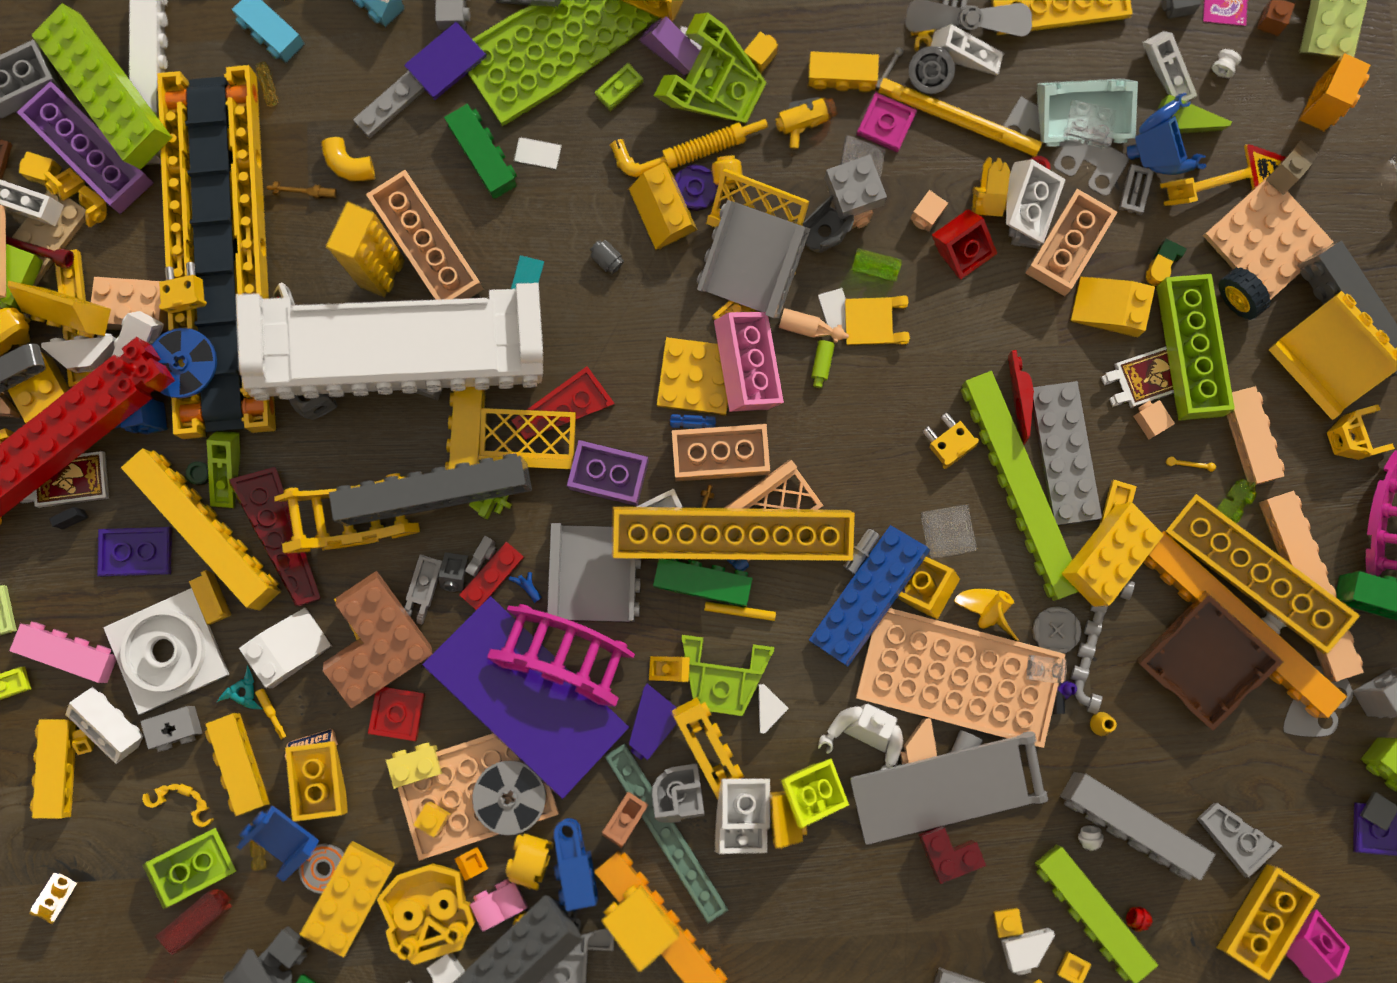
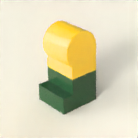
M1165 239L1159 245L1147 270L1146 280L1148 283L1158 286L1166 277H1170L1173 261L1178 262L1184 256L1187 248Z

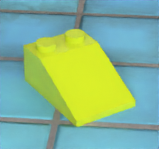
M832 759L810 765L781 780L799 828L849 805Z

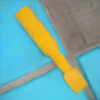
M264 688L256 691L255 694L266 716L271 719L275 731L280 739L285 738L286 735L283 727L276 717V711Z

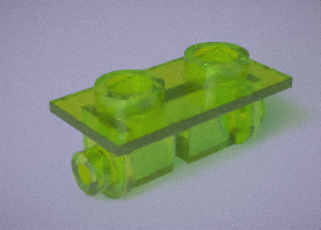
M857 248L852 271L896 282L902 259Z
M1245 479L1236 481L1227 494L1234 501L1231 502L1224 498L1217 510L1237 524L1244 514L1242 510L1246 504L1251 505L1257 496L1255 482L1248 486L1249 482Z

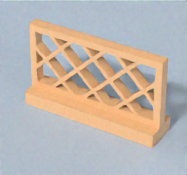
M788 460L724 508L749 509L753 505L763 506L762 509H766V507L799 509L801 495L810 496L816 505L810 508L811 510H818L823 504L797 470L794 462ZM793 475L800 482L798 492L786 490L787 480ZM783 483L782 489H776ZM802 488H804L807 493H802ZM770 492H782L780 506L767 504ZM785 493L798 495L796 508L783 507ZM764 498L763 503H757L759 500Z

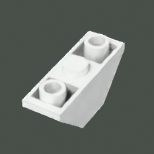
M105 334V336L97 335V338L75 336L74 340L66 341L63 338L50 339V342L41 343V346L67 369L74 373L92 372L112 356L116 338L111 334Z

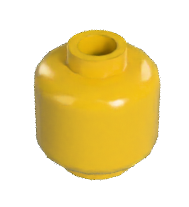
M735 156L717 157V161L712 164L713 182L717 186L719 185L723 169L742 175L741 161L735 159ZM727 177L726 185L728 189H736L735 180Z

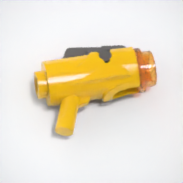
M816 97L791 102L788 110L779 112L778 118H775L777 129L779 132L783 131L785 135L791 133L790 149H799V136L804 132L805 128H813L822 122L832 120V117L837 115L836 107L832 98L820 99Z

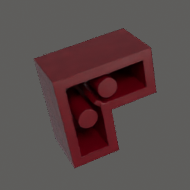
M942 826L918 834L935 879L940 884L986 866L979 846L973 840L952 847L946 829Z

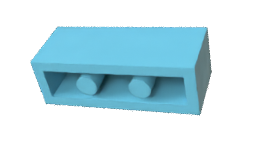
M241 0L232 9L237 16L235 21L244 30L250 29L252 31L251 36L260 45L264 42L268 46V52L275 59L280 57L286 63L304 45L300 35L262 0Z

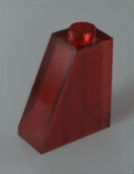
M213 889L208 891L163 929L156 938L171 955L189 948L232 907L228 902L229 897L222 890Z

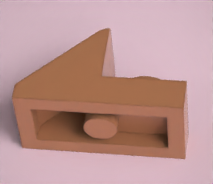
M628 792L601 835L622 848L648 807V804Z

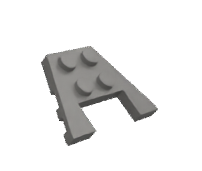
M608 928L581 935L584 940L539 983H586L588 949L614 950V937Z

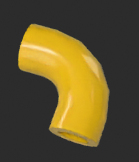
M340 137L326 138L321 142L326 163L337 176L349 181L375 179L374 167L370 156L362 158L350 157L346 152L344 139Z

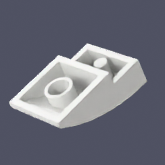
M721 779L716 815L715 852L719 854L767 853V829H770V779Z

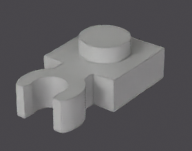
M484 536L465 572L475 577L486 559L490 560L496 551L494 545L496 542Z

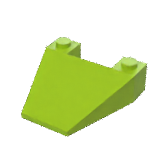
M709 13L695 14L685 35L702 46L686 80H683L678 75H664L654 96L671 108L747 123L767 82L726 25Z

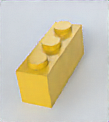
M810 52L808 87H813L817 90L836 88L840 91L858 89L862 92L875 90L878 82L879 55Z

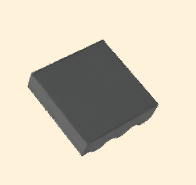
M1372 792L1360 816L1380 829L1387 831L1397 813V805L1378 793Z

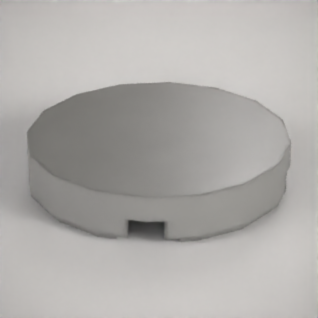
M1051 607L1040 612L1035 618L1032 633L1038 647L1059 653H1067L1079 642L1081 626L1077 617L1068 609Z

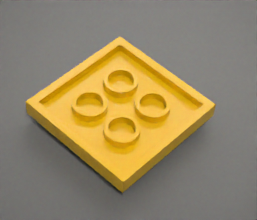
M666 337L657 407L726 416L728 400L718 344Z

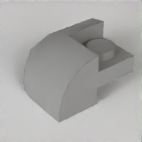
M698 765L676 766L664 770L656 779L652 789L655 819L659 822L674 823L681 822V819L705 816Z

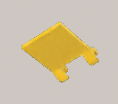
M908 297L845 299L846 333L849 335L846 339V345L908 344L910 334L908 332L893 333L892 308H907Z

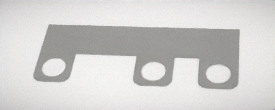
M1020 97L1003 127L1008 128L1011 125H1016L1020 128L1023 135H1026L1029 129L1041 135L1038 106ZM1096 138L1072 139L1060 142V146L1063 149L1057 157L1054 166L1061 172L1073 176L1083 160L1092 163L1097 168L1088 182L1089 187L1102 195H1108L1129 158ZM1064 156L1073 157L1075 160L1074 168L1070 170L1064 169L1061 166V159ZM1097 176H1107L1110 181L1109 186L1105 189L1098 188L1095 184Z

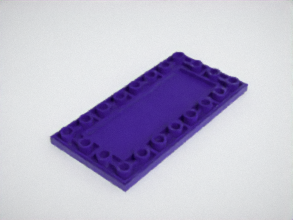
M490 596L422 666L563 799L627 731L629 726L608 706L598 705L575 692L576 686L565 681L563 685L541 677V672L531 669L528 673L504 669L489 660L487 656L490 649L501 650V648L505 647L515 623V619ZM524 627L514 648L515 654L523 656L525 653H528L534 638ZM541 644L537 654L538 660L549 664L554 662L555 656Z

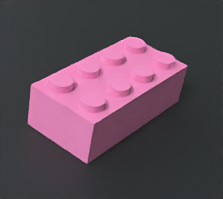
M766 312L727 313L714 321L730 412L769 410L784 403L769 317L765 315Z

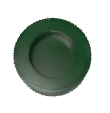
M200 461L189 464L185 472L187 480L198 486L206 484L209 481L208 465Z

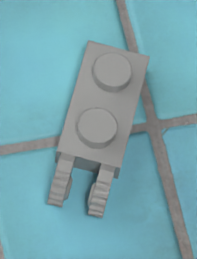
M419 555L405 605V610L411 617L414 603L421 604L416 622L421 625L424 623L428 607L431 605L442 564L441 560L424 555Z

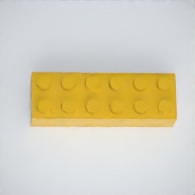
M347 202L326 247L360 288L385 298L386 293L390 292L393 288V278L396 272L402 269L404 263L403 255L375 213Z

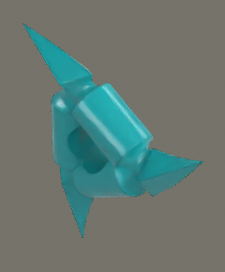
M248 665L244 679L230 686L231 688L228 687L217 702L230 698L246 708L262 709L253 701L254 680ZM241 688L246 690L243 697L238 693Z

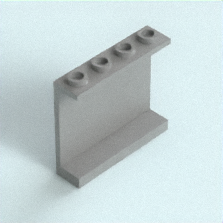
M727 200L720 210L719 216L721 220L719 226L715 227L712 234V240L714 241L711 249L709 248L705 254L704 261L706 264L704 270L698 275L697 284L699 285L697 290L712 293L760 312H766L765 315L769 317L779 318L810 228Z
M551 523L548 614L567 620L635 622V617H639L640 602H635L636 593H640V579L636 578V569H641V558H613L612 527L562 526L561 523Z

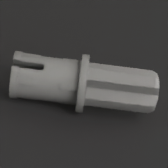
M868 529L857 546L854 545L853 561H846L843 567L856 574L865 558H869L870 555L868 553L878 540L879 534L872 529Z

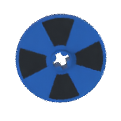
M177 328L167 331L154 341L152 346L161 358L158 362L167 367L175 380L161 391L162 394L172 398H187L198 394L208 386L216 371L217 356L214 346L207 337L193 329ZM179 359L184 360L185 365L183 367L179 366Z

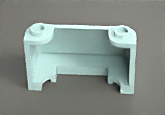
M1112 79L1038 83L1037 99L1041 142L1046 143V146L1053 147L1060 146V142L1072 139L1111 138L1114 139V143H1127L1129 138H1135L1138 81Z

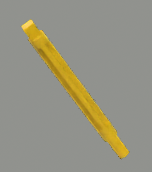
M883 78L878 93L1029 155L1036 156L1042 145L1041 141L886 78Z

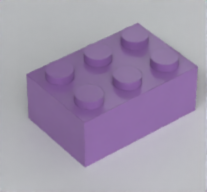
M579 440L567 487L572 491L638 506L649 463L648 457Z

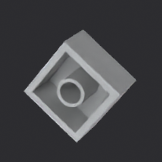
M870 154L826 170L824 180L830 196H834L832 201L840 221L847 219L850 215L855 216L884 206L887 196Z

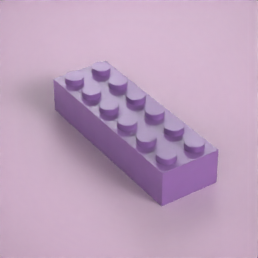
M50 81L17 111L119 214L153 184L139 168L124 162L101 130L53 82Z

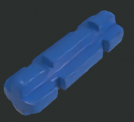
M672 414L670 426L673 428L683 426V428L689 429L715 428L716 418L712 416L703 418V416L684 415V417H681L680 414Z

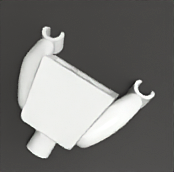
M864 704L860 707H851L841 711L827 730L828 735L820 737L818 748L820 749L822 744H828L826 753H830L833 750V739L837 738L844 731V733L884 753L886 751V765H883L880 769L883 770L897 764L903 746V735L900 727L896 725L897 719L894 716L869 704Z

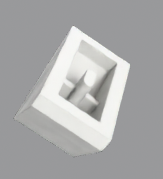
M759 684V733H766L789 708L764 684Z

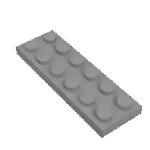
M1078 381L1033 387L1034 418L1050 509L1057 525L1102 519Z

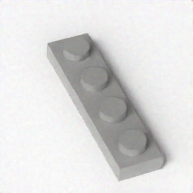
M408 71L358 114L353 121L371 138L423 93L425 89Z

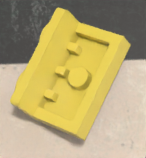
M428 742L415 746L416 751L408 754L406 749L392 753L393 758L386 760L393 788L442 774L436 750H438L437 745L430 746Z

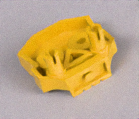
M434 863L397 875L377 898L390 927L386 931L391 951L396 953L400 959H407L414 965L462 950L466 937L476 922L475 915L470 906L471 902L466 901L461 872ZM441 900L448 902V908L444 909L441 907ZM406 911L412 912V920H408L405 917ZM431 927L439 932V934L428 937Z

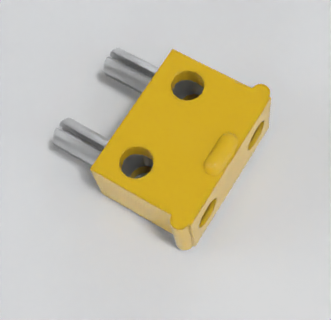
M187 262V276L175 279L174 268L170 266L165 267L166 281L159 282L160 309L169 313H176L206 306L203 279L196 276L195 263Z
M948 413L942 415L941 418L950 429L941 436L937 437L930 427H926L923 430V433L931 441L930 449L943 463L944 469L950 467L974 449L979 441L978 438L973 437L961 421L956 424Z

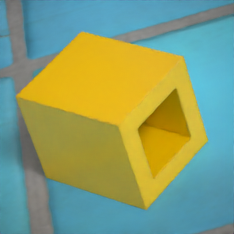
M761 31L744 50L760 74L778 52L776 40L770 35L763 34Z
M26 152L25 157L20 162L19 173L29 181L45 185L44 173L49 171L55 177L60 173L62 167L53 159Z
M428 802L424 805L413 826L435 838L440 835L451 813L433 802Z

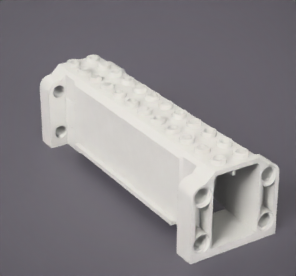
M538 283L516 284V289L489 290V299L471 298L294 306L291 298L262 299L260 294L236 295L240 373L244 389L250 397H254V400H269V396H279L280 399H294V395H304L305 398H318L319 394L341 397L344 396V393L354 392L355 396H365L371 391H378V394L387 395L392 394L393 390H402L403 393H416L417 389H427V392H440L441 388H451V391H463L465 387L486 390L489 389V386L499 385L500 389L513 388V385L523 384V387L531 388L536 387L537 383L542 382L543 347Z

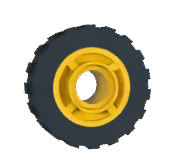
M1242 267L1235 268L1218 283L1220 295L1226 305L1244 319H1255L1270 306L1271 300L1268 289L1254 273Z

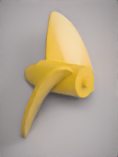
M971 589L961 592L954 599V602L959 606L980 614L978 625L981 629L997 624L1014 640L1019 641L1004 617L1006 611L1014 603L1013 598L1008 593L991 589Z

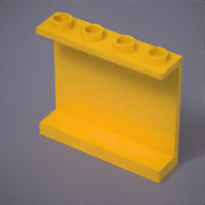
M1342 291L1289 331L1269 349L1274 357L1332 420L1338 417L1346 407L1397 371V348H1394L1388 342L1390 339L1384 331H1378L1372 324V318L1355 306L1356 301L1349 294H1344Z

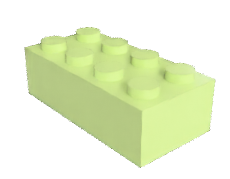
M1311 0L1300 53L1337 58L1346 53L1354 57L1367 0Z

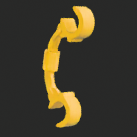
M184 784L163 785L154 789L158 795L156 803L150 801L148 793L143 794V803L150 808L158 807L165 803V795L169 792V789L178 790L177 793L187 797L192 795L198 801L196 803L197 809L191 812L194 824L204 827L210 825L214 820L209 819L205 823L200 821L199 814L204 810H208L209 807H207L206 801L201 799L197 791H193L192 787Z

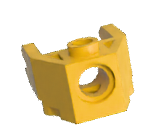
M991 157L986 159L982 166L980 187H973L972 211L978 215L1003 217L1004 210L1006 211L1010 169L1006 162L1002 163L1001 158H997L993 164Z
M1379 405L1348 413L1342 416L1327 431L1334 455L1360 460L1395 449L1393 443L1373 449L1362 416L1380 411ZM1351 433L1355 435L1354 440L1352 439Z

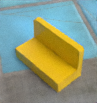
M204 570L201 572L202 576L189 581L206 624L211 625L231 616V612L214 572Z

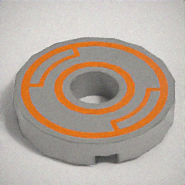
M330 844L316 845L311 856L299 867L300 879L305 887L315 893H323L344 852L337 846ZM322 861L327 862L330 866V871L327 875H321L318 871V865Z

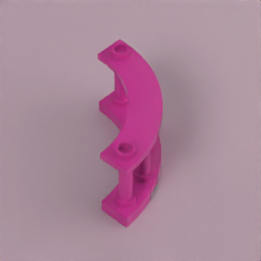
M1397 450L1392 453L1384 467V471L1387 472L1384 481L1379 480L1368 523L1367 535H1372L1371 549H1366V573L1378 577L1386 569L1397 570V561L1388 560L1385 557V544H1397V534H1390L1386 531L1388 518L1397 516V507L1392 506L1394 495L1397 493Z
M519 604V607L508 606L507 611L517 618L505 647L501 648V650L490 649L487 656L489 660L504 669L528 673L530 669L541 672V677L560 685H563L565 681L576 686L575 692L598 705L616 707L619 698L611 693V682L620 658H634L635 656L632 651L627 649V644L617 640L614 641L599 632L573 621L533 610L524 604ZM525 621L539 623L528 653H525L524 656L515 654L514 648ZM549 626L566 631L555 660L550 664L538 660L537 657ZM574 635L591 642L580 672L576 674L565 670L563 666ZM599 647H602L612 655L601 684L597 685L589 681V673Z

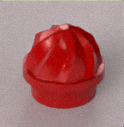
M1132 907L1126 917L1127 925L1137 932L1148 930L1153 922L1151 913L1143 907Z

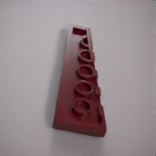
M276 467L229 479L233 492L295 606L299 607L320 600L321 598L305 552L283 553L282 544L292 541L293 530L288 502L275 501L274 498L284 494Z

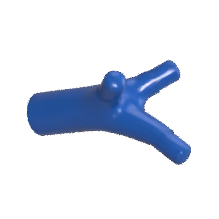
M528 572L527 580L522 575H519L518 578L509 577V581L521 586L534 603L542 598L532 583V572Z

